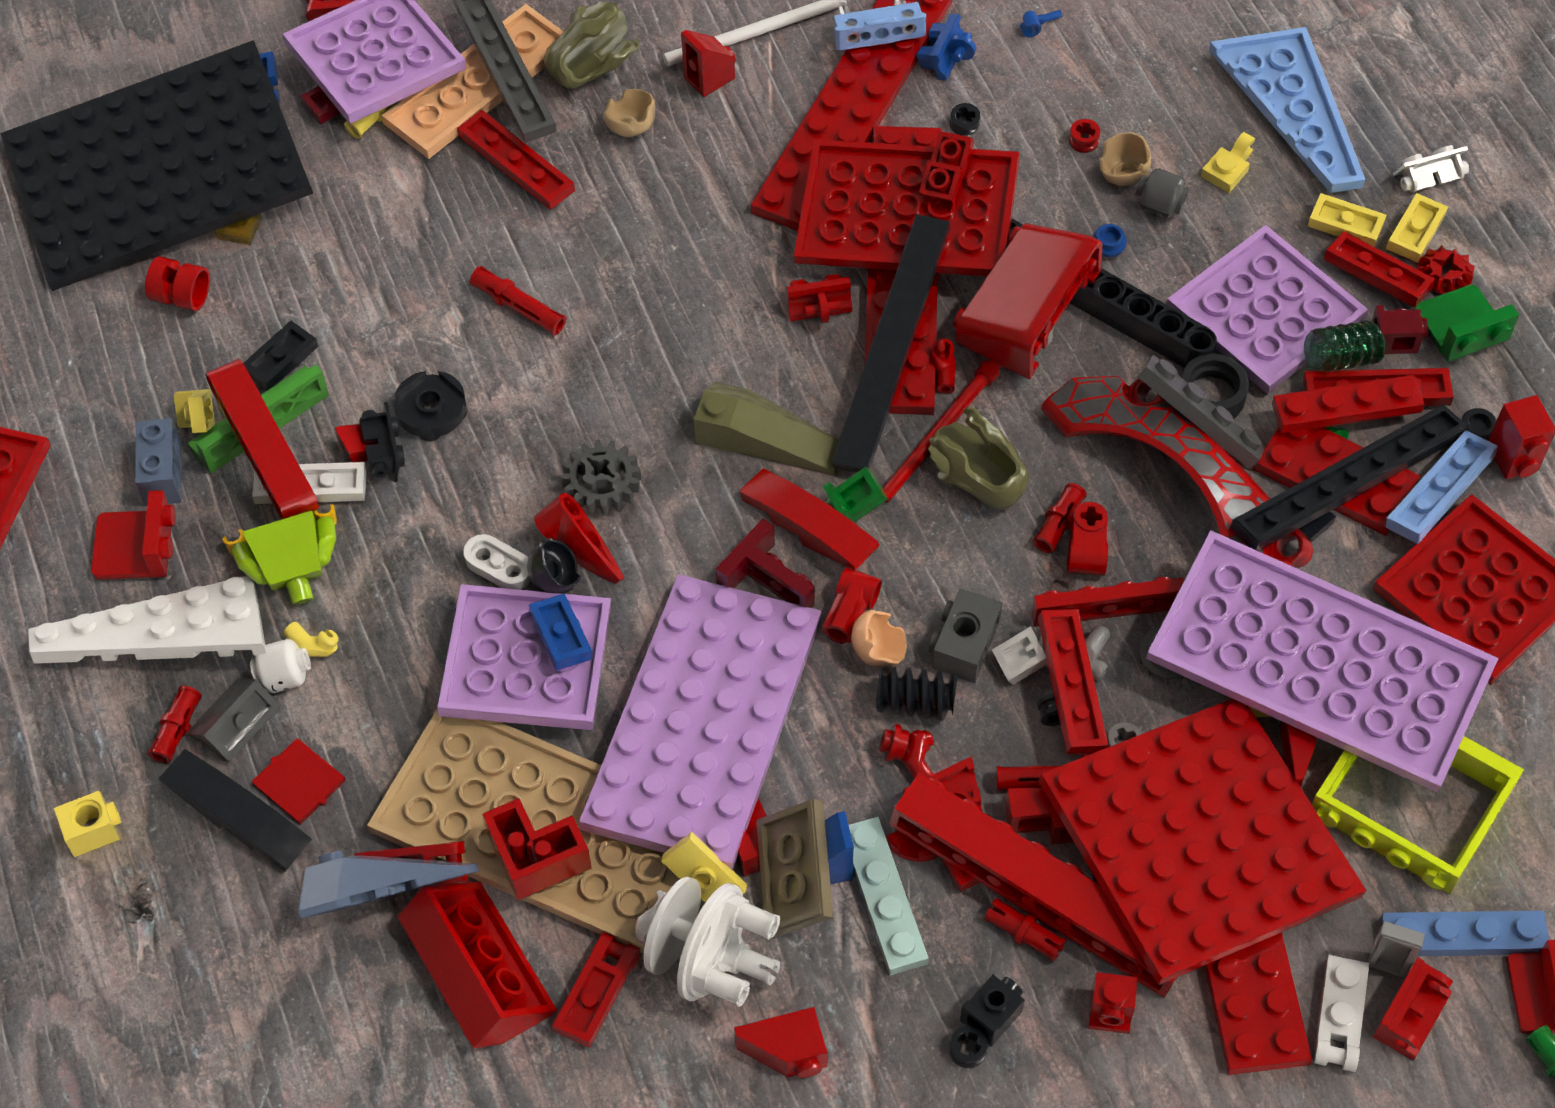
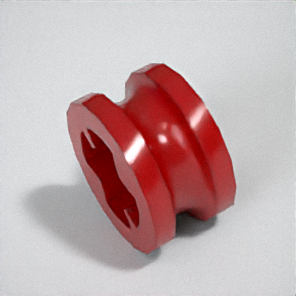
M1090 119L1075 121L1070 128V146L1075 151L1081 153L1094 151L1099 145L1101 133L1099 125ZM1081 134H1088V138H1082Z

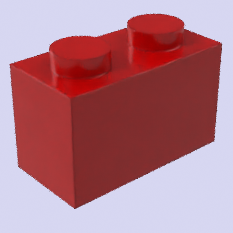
M1538 395L1503 404L1488 441L1498 446L1494 459L1505 479L1516 476L1528 477L1540 469L1554 438L1555 425Z

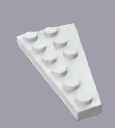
M248 575L233 577L226 581L206 586H196L189 590L169 595H159L149 600L128 605L122 604L104 611L81 614L67 620L44 623L38 627L28 629L29 652L34 664L78 662L84 656L101 655L102 661H116L118 655L135 654L136 660L194 658L200 652L217 651L219 657L233 656L234 650H252L253 655L266 653L254 580Z

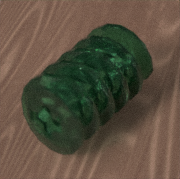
M1367 320L1313 329L1306 335L1304 342V354L1309 367L1315 370L1322 369L1325 372L1378 364L1383 360L1386 352V341L1382 331L1375 323Z

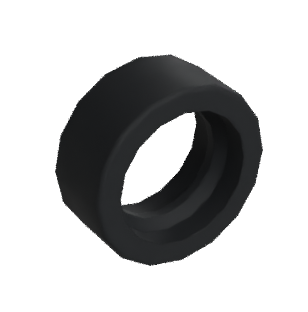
M1219 354L1200 355L1190 360L1183 369L1181 378L1187 383H1193V381L1199 378L1211 376L1229 383L1235 391L1234 396L1226 401L1210 402L1215 406L1224 407L1230 412L1233 419L1236 418L1244 408L1249 388L1248 376L1243 367L1230 357Z

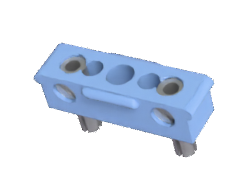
M894 0L895 6L850 13L848 6L844 5V10L840 6L838 8L839 15H834L835 49L846 50L865 46L869 47L923 37L926 35V14L921 12L918 2L906 4L905 0Z

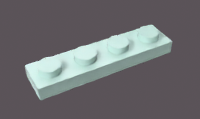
M879 817L850 824L849 829L854 846L853 872L889 976L928 965L929 958Z

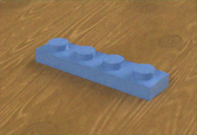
M1544 911L1382 913L1380 917V927L1386 921L1425 934L1422 948L1417 956L1538 953L1546 941L1549 940Z

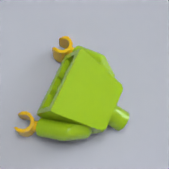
M330 504L331 510L325 514L318 513V510L314 512L311 510L243 531L238 529L237 531L240 536L237 540L230 542L226 536L222 540L229 554L233 556L238 568L257 584H269L272 591L287 587L292 605L303 604L314 599L308 580L322 576V567L326 566L331 560L336 542L335 524L337 518L335 506Z

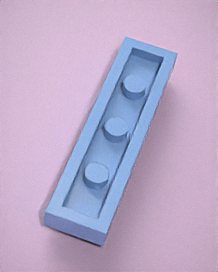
M1465 430L1387 517L1386 528L1419 544L1493 460L1498 446Z

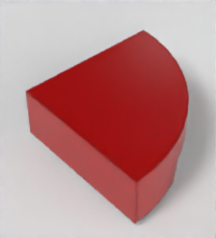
M898 830L885 836L890 850L903 859L924 862L938 858L936 854Z

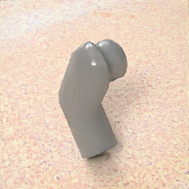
M1101 625L1095 626L1085 640L1095 681L1102 680L1108 668L1106 662L1098 660L1100 651L1110 638L1109 630Z

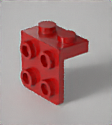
M164 490L148 491L147 511L103 512L98 515L91 567L94 578L100 580L167 577L168 559H171L173 554L171 527L175 526L176 512L174 505H169Z

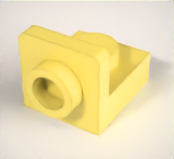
M211 389L179 391L174 394L177 425L179 428L191 427L192 433L207 432L215 425Z

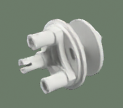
M687 876L683 877L667 893L661 890L657 891L658 900L655 905L637 918L635 925L636 939L645 944L643 960L645 969L654 975L665 973L681 955L677 973V989L680 997L685 1000L695 1001L711 993L740 1007L747 999L750 983L725 973L726 971L733 974L744 973L764 982L766 985L773 984L776 977L770 972L765 971V969L775 973L779 972L780 961L750 950L749 944L742 940L741 934L742 930L746 929L769 940L774 937L778 930L780 916L749 904V900L743 897L740 887L732 883L720 886L709 897L699 912L701 903L700 884L696 879Z

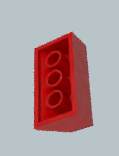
M481 882L423 886L397 916L473 1049L503 1044L551 1017L557 1011V1008Z

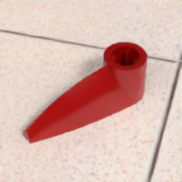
M567 493L560 494L534 516L535 525L540 533L547 539L552 538L553 540L565 543L573 550L577 563L614 584L624 579L619 566L582 507L571 495Z

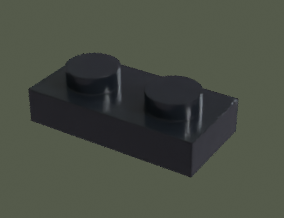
M291 320L243 364L252 380L268 391L319 347L317 339Z

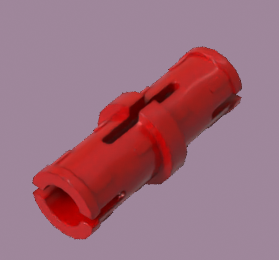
M1066 484L1056 504L1050 506L1046 511V520L1033 539L1034 546L1040 551L1049 554L1054 552L1065 530H1069L1073 526L1075 511L1087 496L1086 491L1078 484Z
M183 685V687L179 686L170 709L162 715L159 721L161 727L148 751V755L155 761L170 764L183 735L185 736L189 732L191 716L202 697V694L195 688Z
M999 898L992 902L994 907L993 909L989 907L984 920L991 922L1014 936V942L1017 944H1027L1048 957L1052 962L1058 958V951L1062 952L1067 942L1065 938H1061L1038 924L1037 918L1033 915L1025 916L1002 902Z

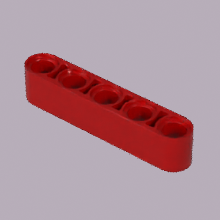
M238 358L205 373L213 395L281 520L311 510L312 512L318 510L319 504L308 480L241 359Z

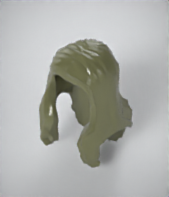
M599 1L592 6L585 7L581 5L571 14L570 23L562 35L546 49L544 65L556 83L568 89H575L615 70L632 53L638 51L639 41L638 39L623 41L628 27L626 16L620 8H617V3Z
M968 407L963 411L967 415L965 422L968 426L954 422L937 430L935 437L929 438L930 447L928 450L931 460L936 464L938 470L937 477L949 487H959L973 494L989 508H1009L1023 496L1029 482V472L1014 446L1004 436L1002 431L980 415L976 408Z

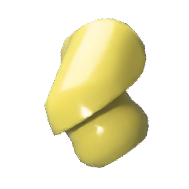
M293 622L283 632L284 636L287 639L293 640L300 649L305 648L309 657H328L338 648V636L332 630L327 629L325 632H319L318 636H310L298 622Z

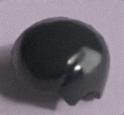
M549 538L536 545L530 552L527 571L531 582L541 592L564 594L574 590L573 587L581 580V576L577 574L578 564L573 550L562 541Z

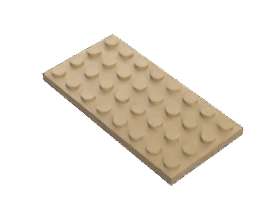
M437 709L367 824V828L370 833L401 847L465 841L466 853L462 854L463 863H477L479 872L468 874V876L516 897L488 837L482 814L520 798L535 831L573 815L580 830L579 821L601 765L504 723L438 716ZM580 830L589 849L592 869L521 900L600 935L605 932L614 936L615 941L626 946L630 943L639 947L640 952L644 954L645 944L639 942L635 934L637 918L655 905L658 900L657 891L661 890L667 893L680 879L661 862L663 852ZM446 856L436 857L437 861H446Z

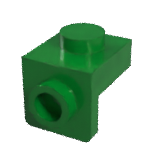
M864 467L838 487H835L829 481L823 485L828 495L825 503L854 523L888 499L873 472L867 467Z

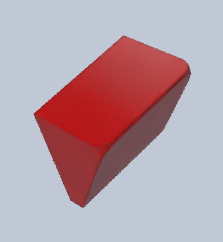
M360 424L342 425L334 428L337 440L349 462H366L365 445L378 444L377 442L364 444Z

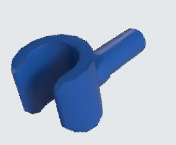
M1056 10L1043 15H1036L1034 11L1025 12L1023 15L1024 22L1020 25L1023 35L1029 38L1038 35L1041 31V24L1061 18L1062 12L1061 10Z

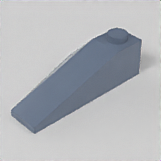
M342 850L318 856L320 864L305 868L299 914L300 918L335 912L423 886L479 872L478 864L363 855L343 857Z

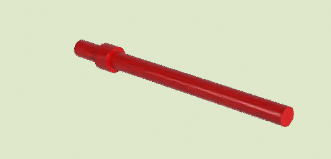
M990 359L980 364L974 372L972 381L882 487L888 498L884 501L885 503H889L929 455V438L935 437L937 430L956 422L964 413V409L970 406L984 387L991 386L997 379L1002 365Z

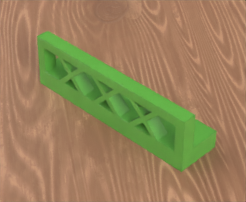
M314 365L310 369L304 366L261 396L277 426L281 428L328 397L329 393L322 370L317 365ZM226 418L188 443L190 451L210 474L244 452Z

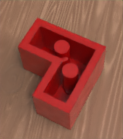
M520 798L482 814L488 837L517 900L592 869L589 849L573 815L535 831Z

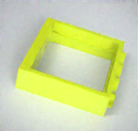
M1463 737L1451 767L1497 793L1452 866L1333 798L1359 757L1344 750L1315 795L1312 806L1325 826L1339 829L1351 836V839L1359 846L1371 848L1385 856L1395 867L1407 869L1420 876L1428 886L1451 894L1515 788L1524 769L1471 739Z

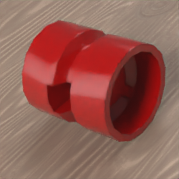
M161 256L156 257L151 262L145 279L147 299L166 305L174 302L175 306L191 311H199L203 307L210 287V274L206 267L191 263L181 265L178 260Z

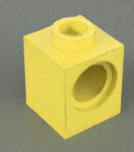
M100 790L54 808L64 840L74 858L120 840L115 825L122 823L114 801L106 803ZM98 818L93 825L84 827L87 821Z

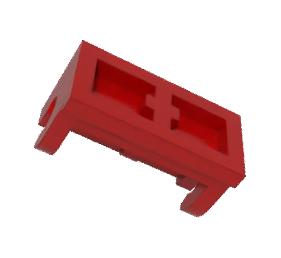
M1417 957L1373 1038L1413 1061L1452 993L1449 988L1453 983L1448 976L1427 965L1419 957Z

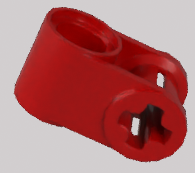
M1084 502L1075 511L1074 524L1070 531L1067 573L1105 576L1108 562V515L1105 508L1099 503Z

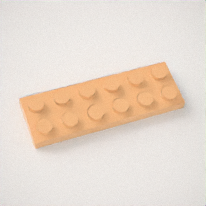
M525 4L506 18L503 24L531 78H533L545 68L544 56L546 49L564 31ZM474 44L461 53L466 61L465 70L400 100L381 115L383 124L428 159L458 137L457 128L480 110L488 113L503 101Z

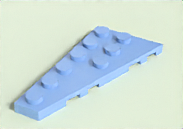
M1306 27L1210 42L1209 52L1330 193L1363 188L1365 183L1364 174Z

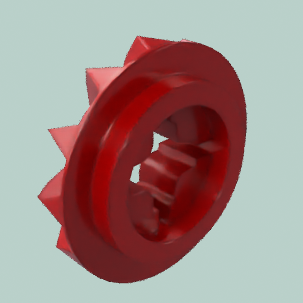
M1441 245L1437 250L1428 249L1425 255L1420 257L1417 269L1435 278L1431 291L1445 294L1471 285L1475 266L1469 263V255L1458 254L1457 247L1450 251ZM1450 264L1452 266L1451 270L1444 277L1441 276V270L1444 265Z

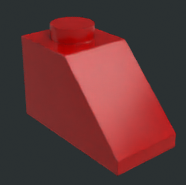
M690 30L681 32L684 79L703 97L735 79L736 58L728 46H723L714 36Z
M815 1007L734 1027L735 1044L738 1051L786 1077L795 1075L799 1078L812 1077L820 1073L822 1068L828 1065V1052Z

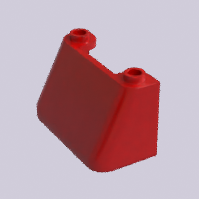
M1025 223L1021 228L1016 226L1008 239V247L966 309L962 307L958 311L953 327L956 328V343L1030 380L1039 367V363L1033 360L1034 356L1039 354L1041 348L1045 349L1048 345V335L1078 289L1080 287L1084 289L1088 282L1093 284L1100 274L1103 244L1102 241L1090 235Z

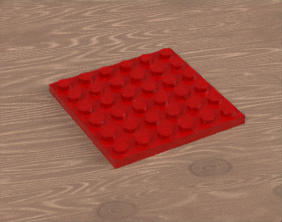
M1227 700L1044 772L1038 780L1158 985L1362 898L1367 891L1298 782H1295L1294 776L1249 706L1237 700Z

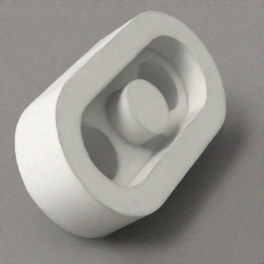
M486 534L476 535L465 544L464 557L466 565L476 574L506 589L521 590L531 582L527 571L528 557L523 553ZM483 555L489 556L487 560L478 559ZM511 573H519L516 577H509Z

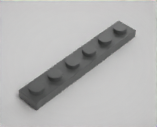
M453 0L454 6L524 142L526 143L555 133L556 124L492 1Z

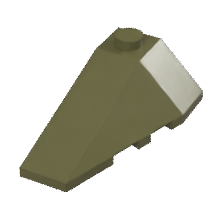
M715 382L704 390L694 417L696 444L835 476L837 468L833 467L832 460L839 439L749 389Z

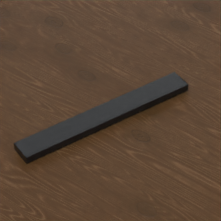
M918 214L915 216L832 460L834 468L854 473L859 472L864 467L871 468L951 228L950 221Z
M1443 404L1234 518L1230 529L1247 546L1259 551L1455 442L1465 430L1468 431L1469 426Z

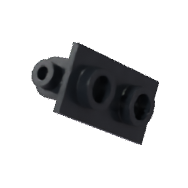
M384 402L383 413L366 410L362 413L359 424L364 444L378 443L365 445L368 470L375 477H384L388 472H392L394 482H398L399 467L405 466L403 446L396 445L395 437L399 436L397 416H390L388 402Z

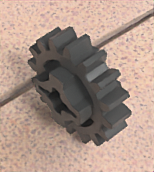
M596 440L594 448H589L587 444L583 443L581 444V454L574 451L570 452L571 462L563 463L562 486L565 488V493L571 495L581 507L587 505L588 514L592 515L596 508H600L603 516L608 514L609 507H614L616 511L620 512L622 511V501L629 504L633 503V493L640 492L639 480L642 479L636 455L629 456L628 447L623 446L616 450L615 441L612 440L607 447H602L601 441ZM622 470L626 474L624 481L621 480L620 472ZM579 474L582 475L581 485L577 481Z

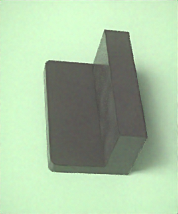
M238 678L190 728L187 734L192 739L203 740L224 762H230L281 705L256 679Z

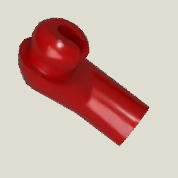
M945 338L932 344L930 356L937 371V391L942 394H950L955 390L956 359L953 354V343Z
M914 730L909 734L908 746L902 763L913 779H915L918 773L926 777L934 774L924 761L926 752L930 750V746L934 745L932 734L926 730Z

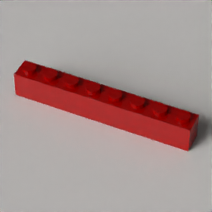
M921 773L917 774L894 807L889 822L891 827L975 878L980 883L1131 977H1137L1139 983L1163 998L1166 997L1177 977L1160 985L1156 983L1100 885L1086 877L1076 865L1060 861L1052 856L1042 844L1028 841L1015 833L1013 827L1005 821L991 818L983 813L973 801L959 798L948 791L946 786L939 780L931 777L927 778Z

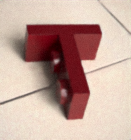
M763 518L716 568V584L735 589L746 576H749L785 602L801 605L805 608H812L815 605V586H813L811 580L802 573H794L784 566L776 555L769 552L775 545L774 525Z

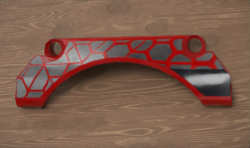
M1119 376L1071 378L1044 401L1041 407L1042 412L1065 438L1091 434L1115 435L1148 444L1167 454L1189 473L1202 490L1214 513L1220 535L1247 546L1230 529L1232 520L1271 498L1228 451L1158 393L1152 401L1146 402L1147 394L1152 389L1141 379H1136L1128 386ZM1297 529L1259 550V552L1298 568L1308 564L1311 560L1313 545L1301 530ZM1298 540L1299 547L1297 552L1287 557L1285 554L1286 546L1289 542Z

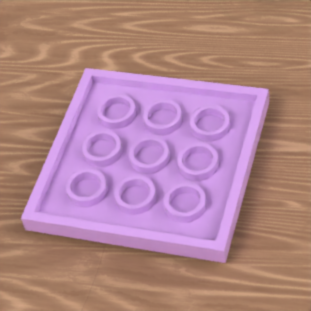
M355 0L283 33L284 44L349 124L466 69L465 58L415 0Z
M1267 225L1263 226L1167 298L1166 303L1170 307L1210 328L1217 337L1215 350L1221 355L1228 356L1237 361L1246 371L1248 378L1267 394L1364 320L1368 312L1364 305Z
M461 584L437 706L438 716L593 730L611 610V598L565 594L592 649V660L556 671L531 619L529 604L561 595L560 593Z

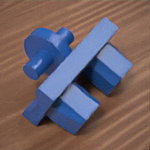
M950 14L946 23H933L929 30V39L934 46H921L917 53L921 68L934 69L938 80H947L955 63L961 60H970L977 50L974 41L971 40L972 35L964 32L960 27V14Z

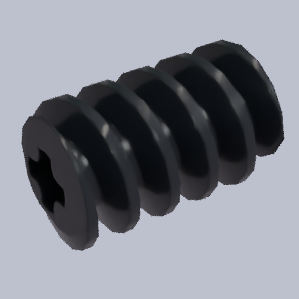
M891 665L887 675H883L882 668L880 667L876 695L877 712L882 713L887 703H890L892 714L898 715L901 707L905 705L907 715L913 717L917 708L921 707L923 718L928 719L933 709H936L938 720L944 721L948 711H952L953 716L958 675L953 673L948 683H944L942 671H937L933 680L929 681L926 669H922L918 678L914 679L911 667L906 668L902 677H898L896 665Z

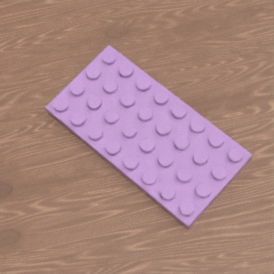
M1211 530L1146 657L1147 660L1437 793L1442 786L1498 661V658Z
M678 574L580 818V830L663 853L692 831L718 856L721 862L733 870L745 829L747 830L817 633L822 611Z

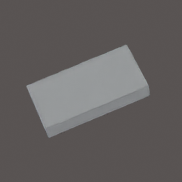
M1384 921L1369 951L1366 962L1370 963V968L1406 978L1422 948L1425 934Z

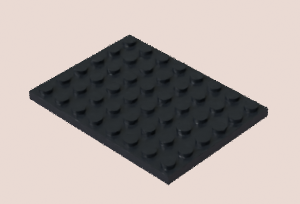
M254 40L0 133L42 268L52 291L313 194Z

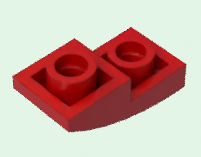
M939 131L932 158L927 161L919 195L954 202L974 145L972 137Z

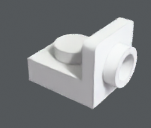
M1031 626L992 649L1004 675L1012 685L1040 668L1048 667L1042 637Z

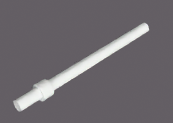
M820 0L714 37L723 46H729L826 13L840 6L843 7L847 5V1ZM682 48L663 54L667 67L683 61Z

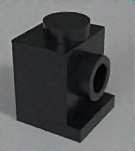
M992 974L975 995L962 1005L960 1022L965 1026H973L980 1029L985 1034L987 1043L992 1047L1023 1012L1025 999L1021 997L1023 994L1022 989L1011 978L1004 977L1000 980ZM993 997L1001 1005L993 1006L989 1003V1000Z

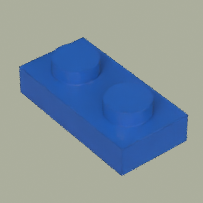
M565 593L529 604L531 619L556 671L592 660V649Z

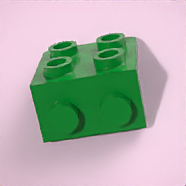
M1468 285L1422 301L1415 308V310L1420 309L1422 318L1427 319L1428 334L1447 362L1510 340L1519 317V313L1512 304L1493 310L1476 285Z

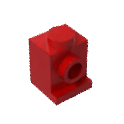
M1096 972L1091 990L1088 1029L1130 1033L1131 1021L1135 1011L1137 977Z

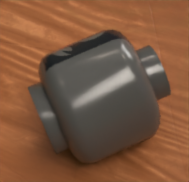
M1156 168L1149 177L1142 175L1135 195L1141 196L1139 204L1142 210L1168 219L1174 213L1180 214L1189 189L1184 187L1185 180L1183 177Z

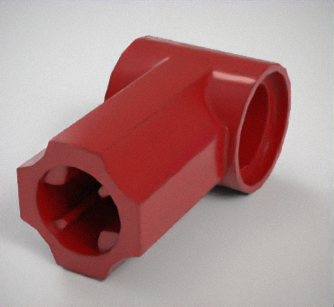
M845 567L836 587L835 600L822 626V632L834 642L840 644L852 643L851 637L854 622L863 612L874 608L881 590L882 579Z

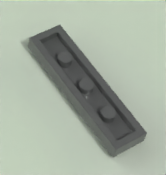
M1155 355L1148 359L1138 375L1139 379L1249 470L1260 461L1265 446L1262 445L1260 438L1249 429L1244 430L1233 421V416L1228 410L1222 406H1215L1205 398V393L1199 386L1192 382L1187 383L1182 379L1170 362L1164 359L1159 360Z

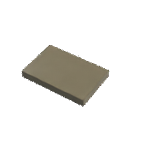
M813 798L756 820L763 910L780 916V924L774 937L832 919L833 908L823 801Z

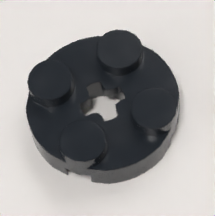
M426 371L415 373L399 385L395 394L396 401L394 407L399 424L404 430L412 435L420 436L424 441H435L440 436L453 431L467 416L468 410L464 389L455 377L446 372L438 371V375H427ZM426 400L431 403L436 400L438 401L437 406L431 409H426L423 402Z

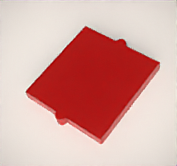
M297 738L278 757L273 756L271 763L251 783L301 825L319 806L327 804V799L346 779Z

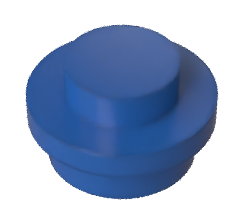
M1115 224L1100 226L1092 236L1102 241V256L1115 257L1120 255L1126 248V236L1123 230Z

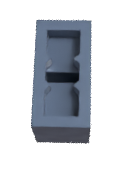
M173 418L136 422L135 484L145 506H147L148 491L164 490L169 504L182 503L181 440Z

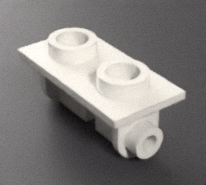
M1450 145L1434 151L1433 156L1423 158L1422 154H1416L1402 160L1403 165L1392 173L1393 177L1402 174L1403 178L1400 180L1401 187L1404 191L1409 190L1411 193L1435 186L1433 173H1436L1439 185L1463 179L1464 175L1469 173V166L1466 161H1461L1460 155L1468 150L1467 146L1454 150L1453 146Z

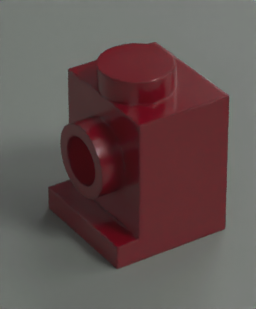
M1376 305L1370 324L1375 355L1418 353L1422 340L1428 336V321L1426 318H1422L1420 309L1406 310L1399 308L1385 311L1384 305Z

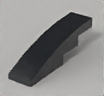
M186 749L178 755L158 779L219 829L224 827L251 850L257 849L284 872H286L312 840L311 837L250 791Z

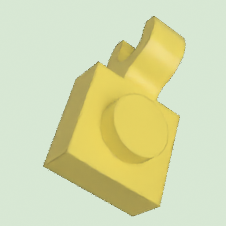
M1243 132L1236 140L1231 151L1221 147L1202 168L1201 177L1230 193L1249 170L1250 163L1245 160L1253 152L1250 146L1254 143L1255 138Z

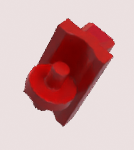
M839 274L826 275L822 281L813 283L800 279L791 281L790 286L786 287L790 321L819 317L821 323H828L829 315L853 312L849 277L841 278Z

